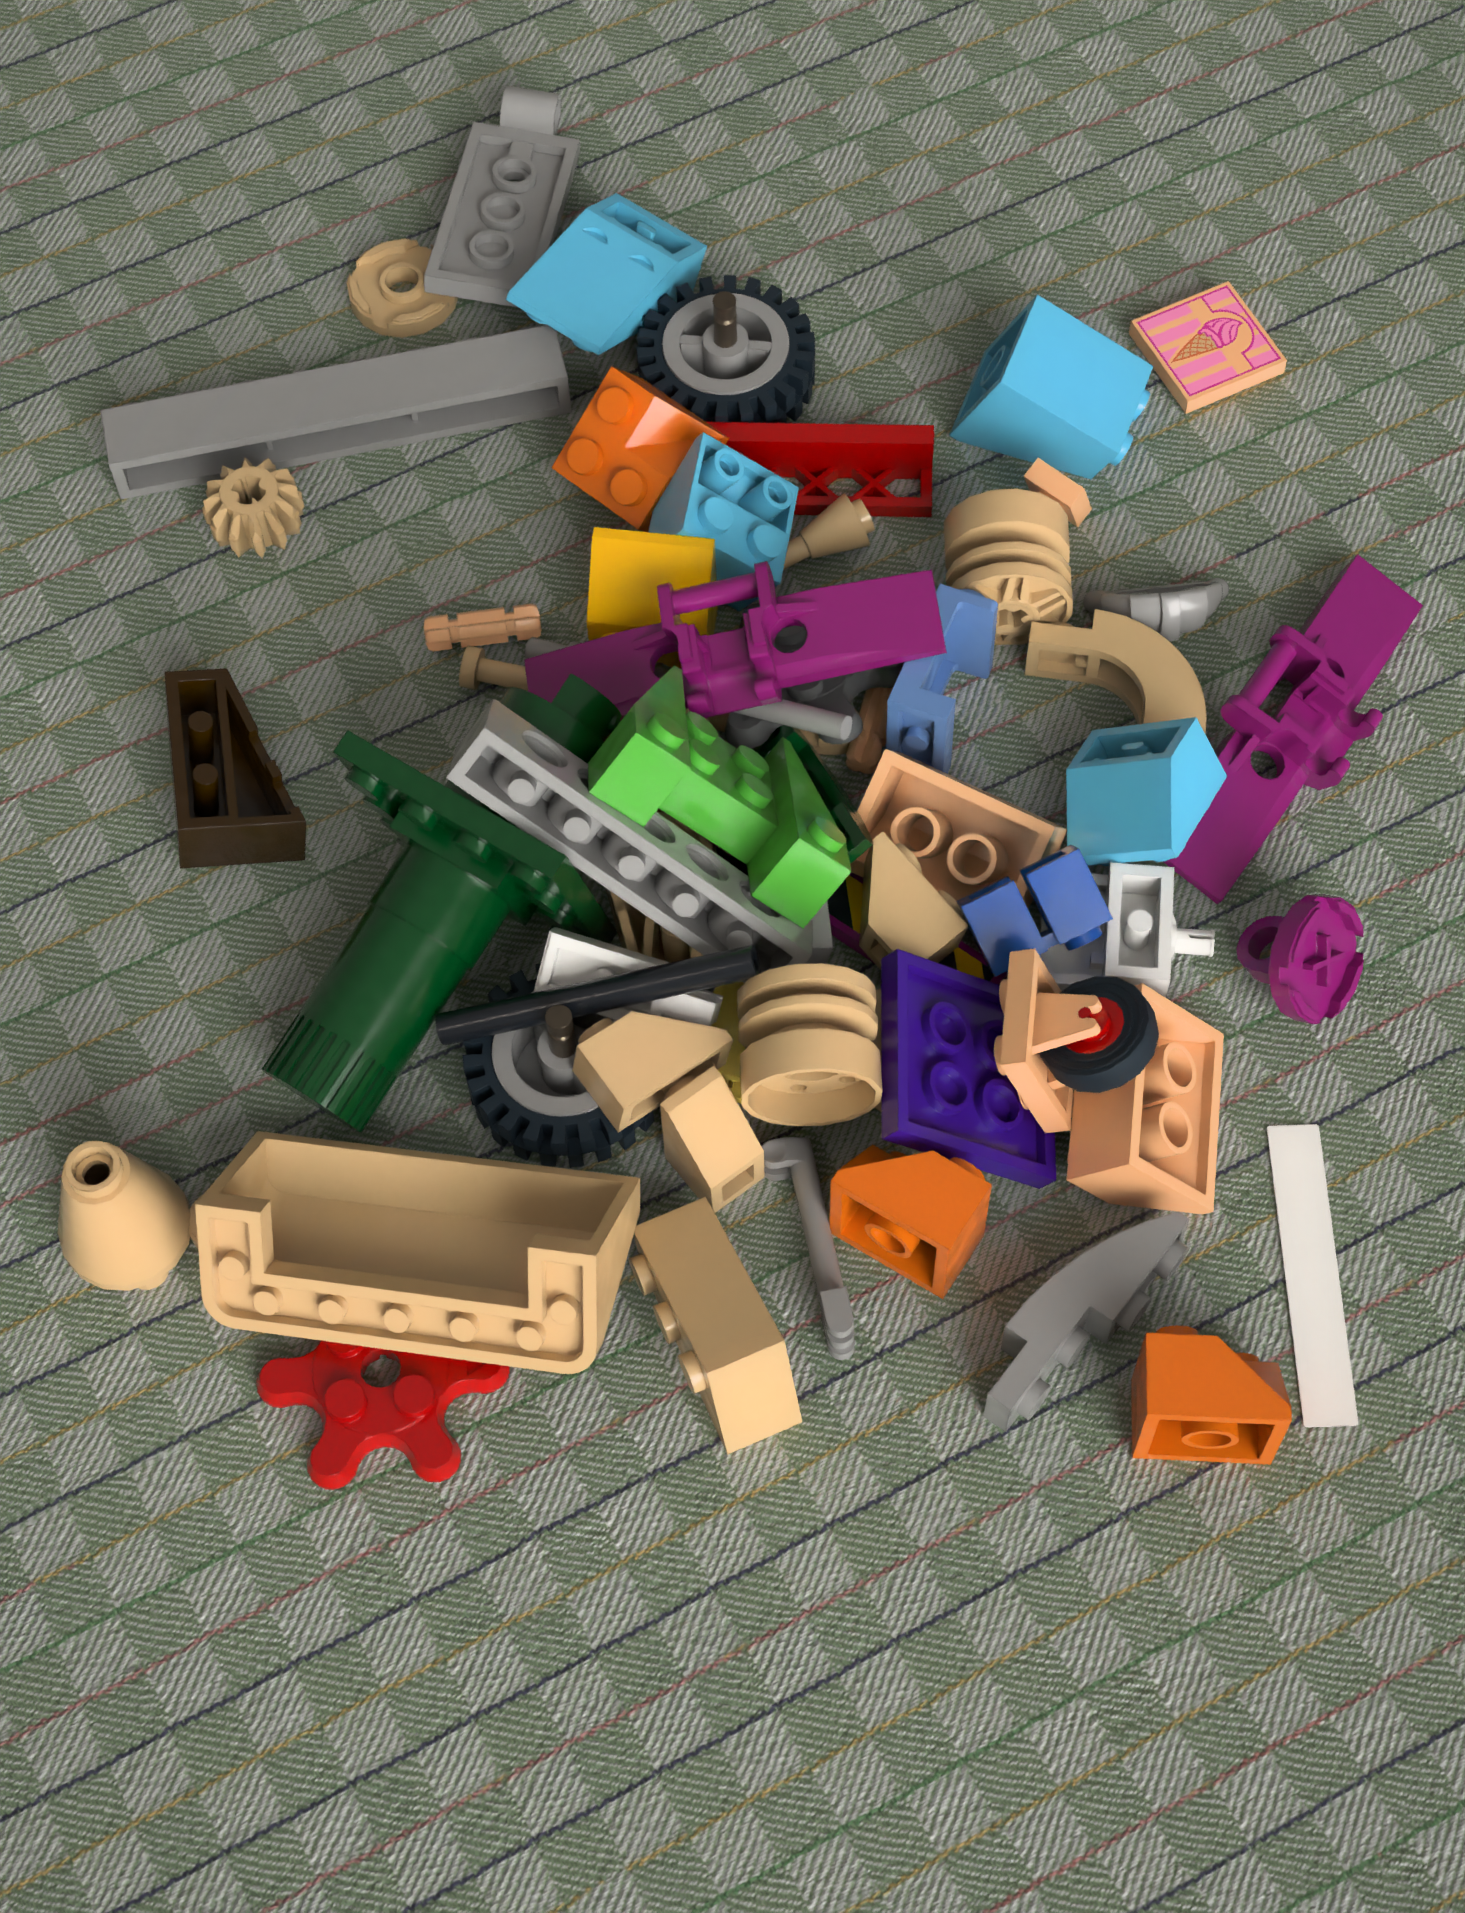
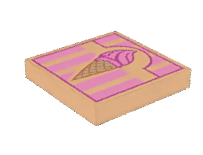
M1229 281L1130 322L1129 335L1148 362L1153 365V369L1185 414L1283 374L1285 371L1287 359Z

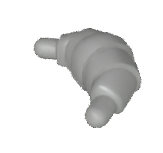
M1213 578L1208 581H1194L1191 583L1144 588L1117 589L1113 591L1091 590L1085 595L1083 604L1090 613H1094V610L1098 609L1124 615L1139 621L1171 642L1177 640L1180 633H1188L1200 629L1205 620L1217 609L1220 602L1226 598L1229 586L1224 579Z

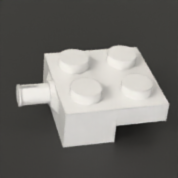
M1110 862L1108 875L1091 873L1113 918L1099 926L1103 934L1096 940L1074 950L1068 951L1063 943L1061 945L1057 944L1041 954L1044 964L1061 991L1075 982L1095 976L1117 977L1134 986L1143 983L1166 998L1174 953L1212 957L1215 944V930L1176 927V920L1173 915L1174 867ZM1042 916L1040 919V932L1047 929Z

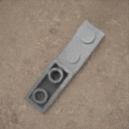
M1174 1212L1147 1220L1119 1232L1083 1252L1056 1272L1031 1295L1005 1325L1001 1350L1013 1357L1014 1360L987 1394L984 1417L1005 1432H1007L1019 1414L1029 1420L1040 1408L1051 1390V1386L1045 1382L1047 1377L1058 1363L1067 1368L1070 1367L1087 1344L1091 1334L1107 1344L1120 1326L1130 1332L1141 1319L1152 1300L1145 1292L1156 1277L1160 1276L1168 1281L1185 1259L1189 1247L1183 1244L1182 1241L1189 1218L1180 1212Z

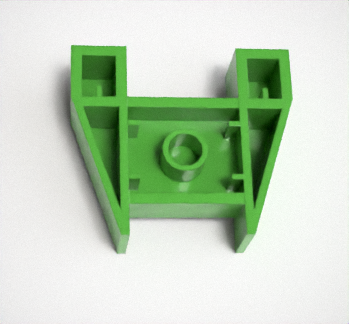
M675 665L632 706L588 762V789L590 794L642 827L647 824L658 809L667 813L745 863L748 869L751 896L803 929L852 872L846 838L837 827L790 741L782 737L766 758L763 759L756 751L745 745L735 748L718 737L715 727L704 717L692 711L686 714L682 670Z

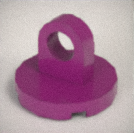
M1325 894L1306 895L1292 905L1285 917L1266 916L1249 925L1239 938L1236 947L1237 959L1254 979L1270 984L1272 997L1281 1013L1296 1021L1318 1024L1321 1023L1319 1021L1323 1017L1332 1019L1339 1014L1356 991L1364 964V953L1356 952V936L1364 937L1363 925L1354 906L1343 898ZM1273 942L1270 957L1259 959L1265 946Z

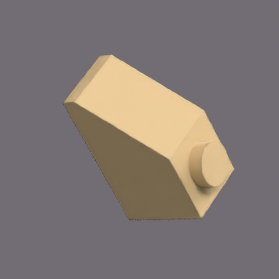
M632 1011L614 1023L610 1018H605L589 1027L578 1039L579 1044L576 1048L572 1071L616 1131L620 1132L658 1108L660 1103L664 1101L668 1090L682 1078L689 1075H695L697 1078L712 1066H715L716 1069L724 1066L733 1043V1038L723 1028Z

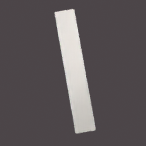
M1317 1124L1268 1126L1267 1136L1303 1425L1305 1427L1357 1426L1358 1415L1319 1126Z

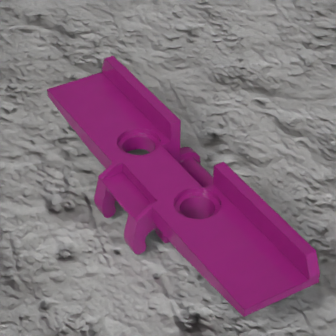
M1357 554L1338 574L1299 631L1287 625L1277 628L1269 640L1271 647L1269 652L1238 695H1231L1220 710L1223 719L1234 728L1214 751L1227 778L1212 800L1209 809L1204 813L1188 839L1183 851L1177 858L1163 861V863L1169 867H1174L1176 873L1218 905L1280 820L1301 787L1306 785L1321 790L1340 783L1350 768L1349 761L1343 758L1354 741L1371 736L1383 718L1382 713L1374 708L1370 709L1366 714H1360L1354 711V709L1421 610L1423 605ZM1285 678L1294 686L1274 715L1270 717L1259 707L1273 687ZM1253 751H1262L1270 755L1277 767V774L1274 779L1263 778L1253 770L1251 765V754Z
M767 561L754 564L755 572L676 590L673 589L670 582L657 585L661 623L625 630L524 659L528 691L551 703L572 673L608 698L621 712V722L632 706L660 679L654 673L657 660L664 654L678 652L682 667L685 708L689 709V711L706 718L781 702L782 688L947 653L932 570L820 587L776 597L770 566ZM759 597L760 607L748 609V612L743 613L745 626L740 629L701 636L694 624H683L680 619V614ZM797 625L807 631V639L804 645L797 651L784 653L774 647L775 638L783 628Z

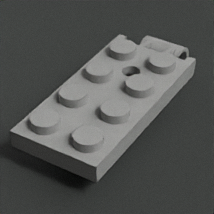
M506 85L501 103L500 126L473 122L424 274L425 292L517 307L506 300L507 294L555 242L580 156V139L557 136L562 106L561 94ZM510 180H518L519 182H510Z

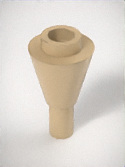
M843 493L799 532V536L789 540L784 569L808 557L813 559L870 546L867 534L874 531L875 527L862 500L859 498L851 502L847 495Z

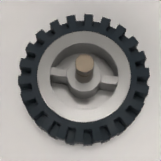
M724 275V288L714 289L712 278L709 276L699 278L700 293L694 294L689 284L685 283L676 287L677 302L665 294L658 300V313L651 309L644 317L645 328H640L637 336L638 347L636 348L639 377L705 422L787 423V417L796 422L803 413V403L809 404L812 396V385L815 382L814 332H810L811 322L807 314L799 315V304L792 297L782 303V290L778 287L771 285L762 296L761 281L759 279L748 277L745 289L742 290L737 289L736 275Z
M535 964L536 973L538 976L540 964ZM520 970L509 976L512 990L506 993L496 985L487 994L488 1000L492 1002L533 993L537 978L527 981L524 973ZM554 1005L546 1012V1024L464 1041L467 1055H462L463 1069L472 1105H475L477 1118L484 1129L490 1126L492 1137L499 1145L504 1148L508 1142H511L515 1156L528 1161L532 1152L539 1153L540 1162L543 1166L556 1167L557 1156H568L569 1165L572 1168L584 1166L582 1154L595 1151L598 1163L612 1158L610 1145L618 1141L622 1148L626 1150L636 1142L635 1129L637 1127H640L645 1132L654 1122L653 1111L622 1131L617 1132L572 1071L579 1037L593 1024L609 1017L593 1013L572 1018V1013L568 1007Z

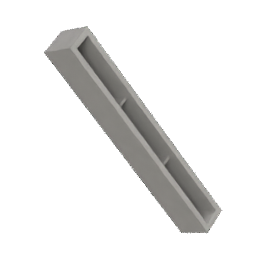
M543 325L525 327L517 331L480 338H467L459 342L428 348H415L406 352L370 359H357L349 363L312 370H299L291 374L265 379L241 381L237 384L207 390L189 391L175 396L144 402H131L122 406L102 409L100 413L108 464L120 499L122 500L205 484L211 480H221L222 465L236 470L241 468L244 457L256 467L269 458L273 465L276 466V469H282L572 413L568 375L557 332L552 327Z

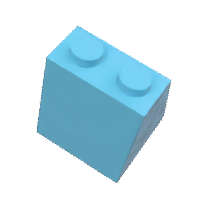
M1037 294L985 350L949 436L959 442L1032 463L1037 458H1040L1056 470L1092 479L1107 464L1110 463L1116 466L1129 450L1133 441V435L1128 433L1131 422L1138 418L1149 400L1150 392L1145 389L1153 365Z

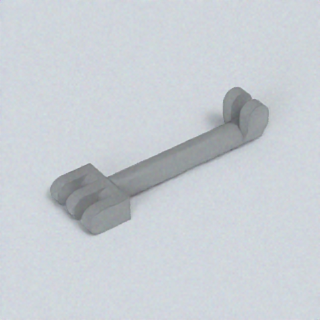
M783 1137L769 1140L762 1145L764 1150L765 1177L771 1181L790 1178L793 1180L820 1301L821 1320L828 1351L837 1360L848 1359L855 1351L854 1317L847 1287L843 1285L811 1141L804 1137Z

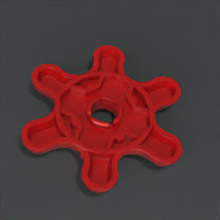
M321 1341L313 1351L302 1357L276 1358L267 1362L257 1375L256 1387L258 1395L263 1402L271 1407L285 1408L293 1405H304L314 1409L320 1415L323 1423L322 1435L318 1443L310 1451L306 1461L307 1472L312 1482L320 1488L334 1490L346 1486L356 1476L363 1458L373 1450L383 1447L395 1448L404 1453L410 1461L414 1473L420 1479L428 1482H442L454 1475L461 1464V1450L458 1442L449 1434L445 1427L444 1417L448 1406L454 1399L463 1394H488L497 1391L508 1380L510 1366ZM380 1355H386L388 1359H392L400 1364L399 1376L389 1386L380 1388L367 1384L362 1376L365 1374L367 1367L372 1362L379 1360Z

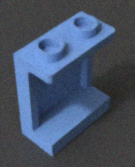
M940 583L936 594L947 653L904 662L887 700L886 749L908 755L948 774L952 758L956 699L944 696L943 694L952 673L955 671H961L983 679L989 677L993 666L998 603L992 599L985 598L977 591L957 589Z

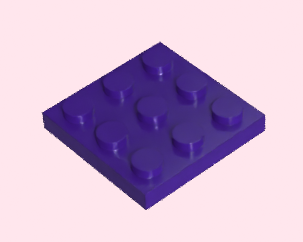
M896 949L881 958L882 1140L921 1152L933 1150L949 1160L952 1157L961 1158L981 1171L1038 1189L1057 1181L1055 1132L1045 1133L1031 1111L1029 1109L1025 1110L1022 1107L1018 1092L1007 1075H1001L996 1066L994 1042L997 1036L1002 1035L1004 1014L999 999L1000 985L900 949Z

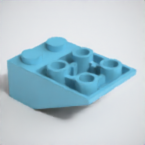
M616 193L587 207L508 292L506 300L524 310L533 321L546 324L567 336L578 348L600 355L637 334L640 328H645L644 317L650 309L658 313V300L665 294L677 302L676 287L688 283L692 291L694 290L707 246Z

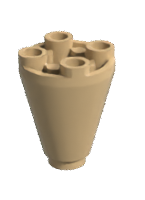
M88 1141L82 1143L68 1155L62 1171L58 1237L63 1256L81 1279L102 1289L130 1291L136 1288L141 1290L157 1288L165 1282L169 1271L177 1265L189 1245L190 1204L188 1199L168 1174L109 1142Z

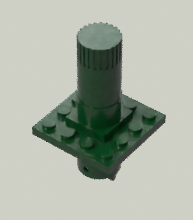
M572 673L551 703L529 691L516 687H510L500 701L501 704L587 764L622 718L621 712L608 698ZM347 730L333 751L349 771L344 779L365 795L363 802L382 815L380 822L398 836L396 841L404 848L367 902L369 907L261 1070L333 1118L362 1133L436 1020V1015L441 1012L466 972L473 969L507 916L526 926L533 914L536 913L552 925L549 931L557 927L608 944L616 936L617 930L566 855L522 831L450 780L444 786Z

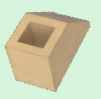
M881 832L873 839V845L870 847L864 862L859 946L880 970L881 958L896 949L939 963L958 948L968 928V924L964 921V916L957 901L943 890L937 891L921 874V865L915 855L903 844L898 843L895 845L884 832Z
M712 1066L697 1078L695 1075L682 1078L668 1090L664 1101L660 1103L665 1158L699 1199L707 1198L714 1213H716L765 1178L764 1150L723 1076L715 1066Z

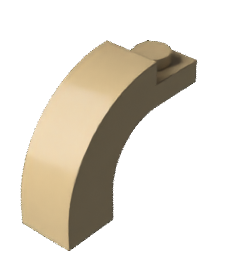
M1098 609L1094 610L1091 629L1074 627L1065 622H1052L1049 624L1031 622L1024 675L1084 682L1103 687L1113 692L1127 704L1137 724L1197 717L1204 733L1206 732L1205 698L1194 670L1180 651L1152 628L1127 616Z

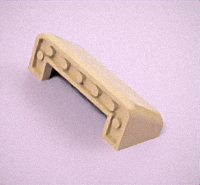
M257 1131L195 1204L202 1301L208 1313L216 1321L234 1329L553 1373H579L592 1364L604 1341L640 1214V1178Z

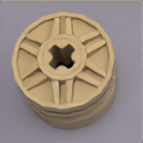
M1015 488L990 490L970 496L952 508L944 521L946 585L957 589L977 591L985 598L992 599L998 603L995 645H1023L1029 643L1031 622L1048 624L1052 622L1067 623L1073 615L1071 567L1068 565L1070 562L1068 515L1061 505L1042 493Z
M824 963L792 964L769 969L753 976L737 990L738 1018L740 1019L739 1042L746 1048L740 1054L742 1107L751 1116L769 1123L781 1125L824 1126L849 1121L869 1113L881 1102L880 1050L872 1042L877 1037L878 1017L875 1014L876 987L866 975L848 967Z

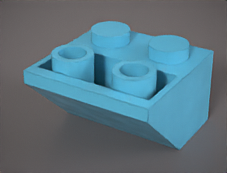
M703 432L696 437L653 509L648 532L715 539L717 580L755 572V563L767 561L776 587L781 584L799 487ZM759 597L726 605L740 612L759 599Z
M1197 717L1091 731L1066 769L1067 846L1073 845L1079 848L1087 866H1110V862L1126 863L1150 860L1163 862L1177 858L1183 851L1188 839L1204 813L1209 809L1212 800L1227 778Z

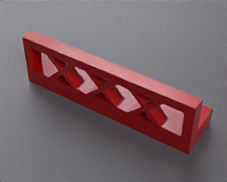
M707 422L729 438L726 443L728 447L780 477L796 478L805 486L798 492L794 515L818 516L840 497L827 488V486L838 478H852L863 488L853 496L847 497L851 502L860 498L870 516L932 517L934 425ZM895 479L920 480V497H895L885 487Z

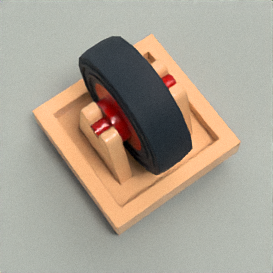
M1035 948L1010 952L1008 977L1001 981L999 987V999L1004 1014L1003 1033L997 1036L994 1042V1057L997 1069L1001 1075H1007L1018 1092L1022 1107L1025 1110L1029 1109L1045 1133L1070 1131L1073 1089L1078 1092L1101 1093L1121 1087L1139 1075L1154 1056L1159 1038L1155 1012L1136 986L1120 978L1095 976L1075 982L1061 991Z

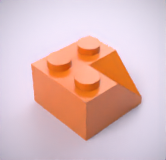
M611 366L551 468L636 529L648 532L653 509L696 437L704 432L725 445L729 438L643 378Z
M872 1144L841 1167L831 1179L829 1221L831 1232L844 1242L944 1299L984 1237L992 1184L985 1181L984 1175L978 1168L961 1158L952 1157L949 1160L933 1150L908 1156L898 1151H891L888 1154Z
M1166 1326L1158 1329L1156 1333L1146 1332L1131 1378L1132 1458L1271 1465L1292 1422L1291 1404L1279 1364L1276 1362H1259V1358L1253 1354L1235 1353L1218 1336L1198 1335L1196 1329L1188 1326Z

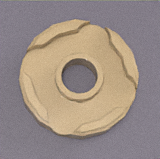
M403 238L382 242L365 251L356 261L357 268L352 272V276L349 273L346 284L352 313L364 327L380 335L405 338L425 334L443 324L455 310L458 298L428 293L424 289V274L434 245L431 244V249L424 246H418L417 240ZM399 282H412L416 284L413 289L407 292L400 293L390 290L393 285Z

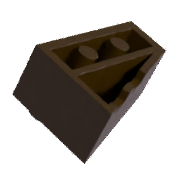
M228 669L165 672L166 714L180 869L305 860L306 820L299 806H294L282 782V774L275 760H271L258 736V727Z

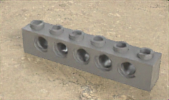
M493 698L456 747L446 776L448 780L522 831L566 855L573 866L701 954L708 955L754 945L759 957L761 973L769 969L792 964H805L812 956V920L803 929L752 897L749 877L659 813L655 812L647 824L642 827L590 794L588 789V764Z

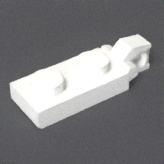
M554 927L548 934L533 993L669 962ZM700 990L596 1014L619 1020L634 1011L711 1026L717 1021L723 996L707 990Z

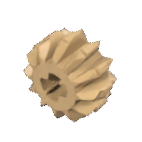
M244 457L241 468L233 470L222 465L221 480L207 481V499L203 501L204 507L202 508L205 521L210 525L213 538L218 542L219 546L230 545L231 550L236 553L238 558L252 548L263 559L266 547L274 545L285 550L286 535L300 534V526L302 524L300 516L303 515L304 501L302 493L298 491L294 477L289 473L288 468L277 470L269 458L256 467Z

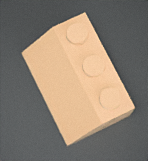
M889 749L884 750L857 810L870 833L872 841L877 835L884 832L895 845L900 843L906 846L919 861L922 869L921 874L937 891L943 890L956 901L1008 876L1010 880L1015 881L1028 908L1033 898L1019 870L1059 851L1067 834V829L908 755ZM870 848L850 864L852 873L863 877L864 862Z
M1141 983L1135 986L1153 1008L1158 1027L1159 1038L1154 1056L1139 1075L1121 1087L1101 1093L1078 1092L1074 1090L1066 1180L1108 1204L1194 1214L1211 1213L1214 1211L1224 1034Z

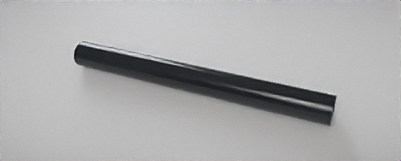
M754 945L442 1012L436 1015V1030L443 1045H450L546 1024V1012L554 1005L568 1007L572 1013V1018L742 982L761 973L759 957Z

